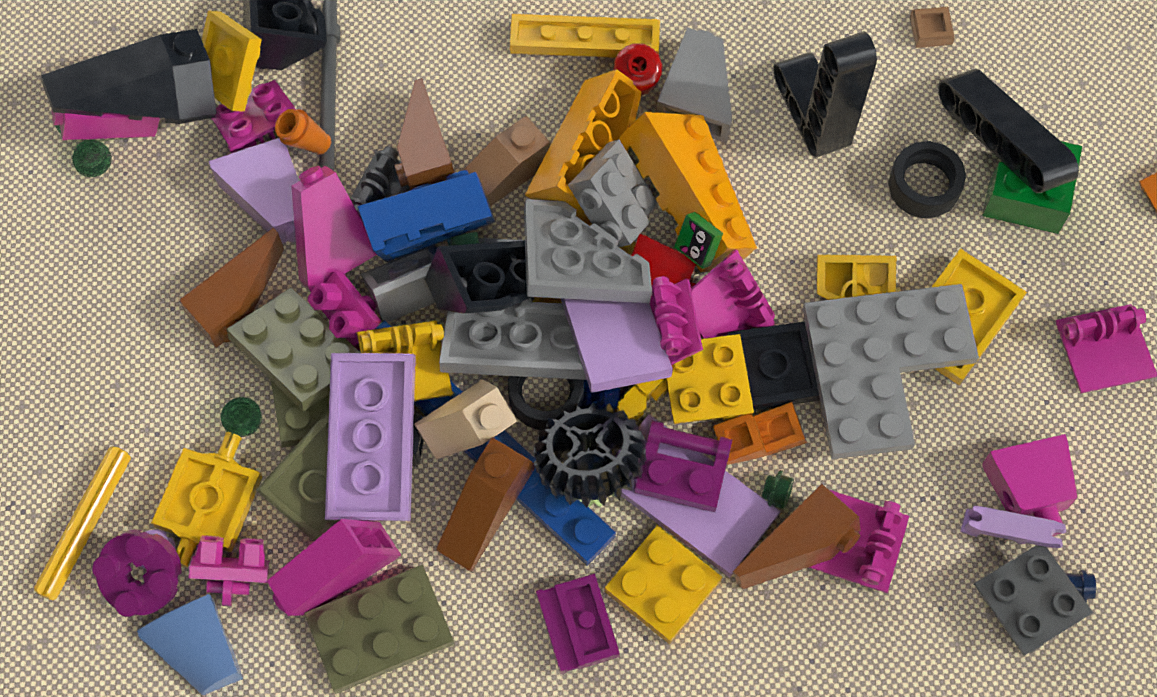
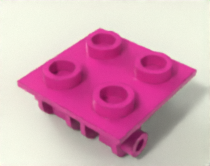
M276 80L268 83L259 84L251 90L245 111H231L220 103L216 107V117L211 119L228 144V149L232 154L256 146L255 139L260 144L265 143L263 136L268 134L270 140L276 139L273 131L275 130L278 117L285 110H295L296 108Z
M736 249L691 288L702 339L727 336L728 332L747 330L753 327L774 326L775 324L773 320L775 313Z
M667 277L654 279L649 305L662 338L660 346L666 351L670 363L673 365L703 350L689 279H685L677 284L669 282Z
M1132 304L1055 321L1080 394L1157 377L1156 369L1140 329V324L1146 323V314L1143 308L1137 309Z
M830 490L859 516L860 538L848 552L843 553L840 551L833 559L809 568L888 593L910 516L899 512L901 506L892 501H885L883 507Z

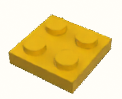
M208 10L201 40L210 59L214 97L231 111H245L248 96L252 90V79L256 62L260 56L262 39L221 11Z
M657 525L605 586L604 592L670 645L720 584L723 577Z

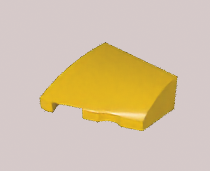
M817 255V295L827 300L896 292L897 256Z

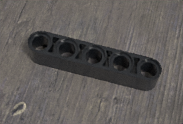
M971 69L940 81L938 94L944 108L1034 192L1043 193L1078 178L1079 166L1072 151L979 69Z

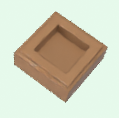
M948 7L913 9L911 11L910 21L916 48L953 44L955 36Z

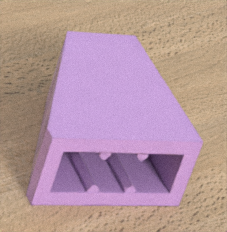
M279 138L209 161L218 186L264 230L268 232L274 228L279 233L282 243L287 241L296 242L291 185L298 182L299 179L288 149Z

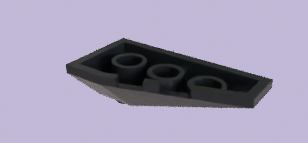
M243 0V27L262 39L256 68L282 71L326 47L325 17L320 8L315 9L311 0Z
M197 29L160 34L41 75V82L51 109L57 113L99 117L105 113L129 115V119L141 121L143 116L165 118V123L173 124L216 117L210 59Z
M525 240L438 246L425 277L438 310L462 314L502 311L532 298L527 297Z

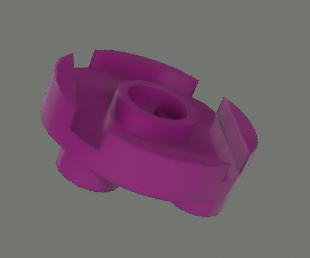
M138 529L126 531L108 541L102 548L99 557L94 560L92 572L96 577L100 592L107 602L124 617L154 613L167 605L176 596L178 576L182 574L181 561L172 544L158 534L151 535L147 532H140L142 530ZM132 563L136 567L142 565L145 567L147 572L142 576L144 582L133 578L131 574Z

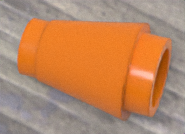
M301 109L285 110L276 121L275 132L279 136L280 141L285 145L318 155L324 154L331 145L330 136Z

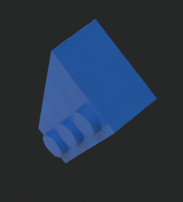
M468 170L453 173L446 177V181L432 185L424 184L408 192L358 206L372 249L385 262L496 222L478 174L476 172L469 174Z

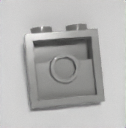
M619 139L608 142L568 185L590 222L597 224L619 240L618 247L631 245L650 223L647 215L658 204Z

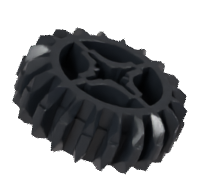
M594 401L589 409H582L576 403L574 412L568 413L561 409L559 420L548 418L547 429L539 430L538 442L535 443L534 448L536 472L539 474L545 489H551L556 499L565 496L570 506L578 499L582 500L586 508L591 500H598L603 506L608 496H613L620 500L622 489L633 491L634 479L642 478L643 465H645L647 460L646 449L644 448V435L639 431L635 419H628L624 410L614 413L610 403L603 409H598ZM618 445L621 451L617 457H614L612 449ZM566 451L568 452V459L562 464L559 459L563 452Z

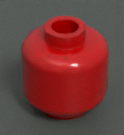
M634 43L625 46L618 52L613 63V70L617 69L631 79L635 87L642 91L641 96L656 88L662 75L663 64L659 54L652 47L646 44Z

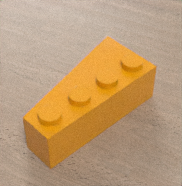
M616 69L584 81L525 193L526 197L534 200L565 201L577 210L576 216L589 226L592 225L568 185L608 142L618 140L635 122L642 91L635 87L631 79Z
M644 112L619 137L624 148H632L640 162L635 166L643 179L649 177L660 195L656 200L661 209L676 220L678 226L674 230L677 235H679L685 216L696 212L723 232L712 265L704 269L696 265L700 272H710L734 249L738 250L743 260L757 249L750 232V227L746 222L736 193L703 115Z

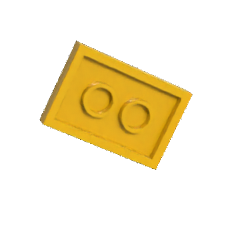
M960 248L932 287L962 284L979 360L1021 303L1027 291ZM975 364L935 368V370L960 386Z

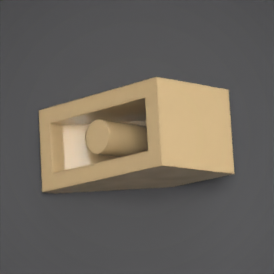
M482 379L414 425L433 457L440 459L483 445L492 437H495L516 423L517 420L499 389Z

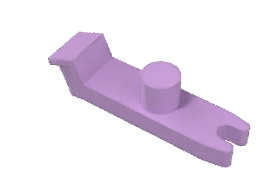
M974 506L972 509H966L960 532L974 537L984 534L1014 540L1017 544L1029 543L1049 548H1062V540L1052 535L1054 533H1066V526L1054 520Z

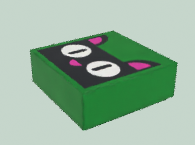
M696 212L685 216L674 248L704 269L712 265L723 232Z

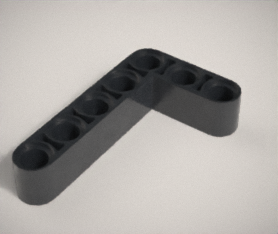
M866 31L826 43L823 46L819 63L813 53L807 52L773 65L777 87L808 151L814 158L852 145L877 64L875 46Z

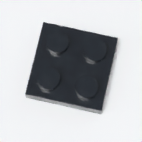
M805 321L727 333V336L737 334L741 336L754 410L780 407L790 402L794 405L820 401Z

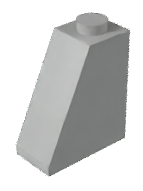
M687 27L658 98L656 113L703 115L712 138L727 143L732 123V112L723 39L716 37L711 32L705 30L697 31Z

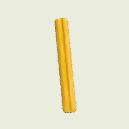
M114 446L108 448L34 586V591L38 595L49 600L57 599L131 460V456L125 450Z

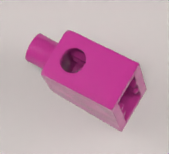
M1066 434L990 451L982 463L983 470L1007 512L1054 520L1063 524L1059 512L1068 509L1077 499L1076 484ZM1054 533L1052 536H1056L1061 533Z

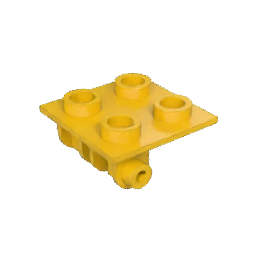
M436 320L357 332L361 353L414 354L416 356L414 401L453 395L449 373L440 371L441 340L444 338L442 324H437Z
M740 334L701 339L702 351L671 365L672 376L666 378L673 424L717 418L727 421L739 415L754 414Z

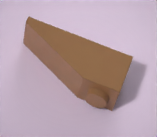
M525 116L497 135L464 170H468L469 174L473 172L478 174L491 207L535 176L550 147V141Z

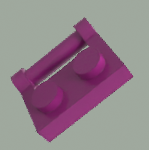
M652 420L645 447L647 460L645 465H643L642 478L637 479L635 493L716 512L733 439L720 437V440L666 428L664 423ZM662 443L716 456L714 466L658 453L659 445Z

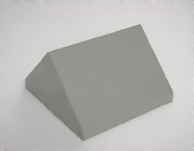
M434 245L361 273L382 322L385 320L388 323L435 303L425 281L437 251Z

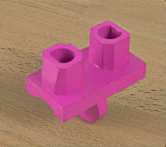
M334 271L326 283H318L308 296L307 301L314 310H322L329 319V329L336 338H346L357 350H360L357 332L373 330L381 323V320L374 312L376 305L373 299L367 295L361 296L343 272Z
M201 536L196 556L193 555L189 565V578L210 579L207 580L206 593L222 594V606L232 605L233 594L249 595V582L267 583L270 560H265V548L262 539H241L239 558L222 557L224 538L219 536Z

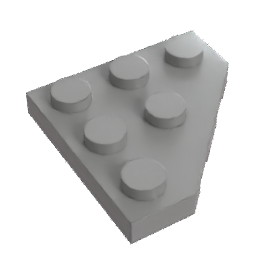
M525 199L524 231L527 297L650 303L652 286L648 261L638 254L632 257L618 247L619 240L594 223L589 226L576 216L577 210L565 201Z

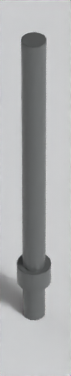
M323 0L322 13L325 17L327 43L326 47L322 48L320 127L330 136L331 145L324 154L319 155V166L321 168L327 166L334 171L337 44L341 41V26L337 23L338 1Z

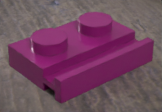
M595 574L557 584L553 588L536 591L560 675L566 674L568 671L578 668L583 669L620 657Z

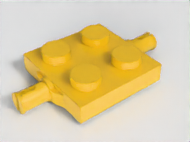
M225 432L218 453L202 454L183 448L151 522L155 528L173 533L181 539L176 552L180 558L181 566L184 568L189 567L195 548L199 545L201 536L204 535L224 538L223 550L232 553L256 495V489L263 478L259 471L243 467L233 460L239 443L242 440L240 436L234 433L232 435L231 432Z

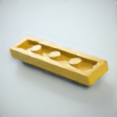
M512 14L510 53L616 58L618 52L625 46L640 43L652 47L659 54L660 19Z

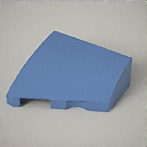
M210 594L178 607L137 630L139 638L202 695L243 679L231 642L226 636L214 600Z

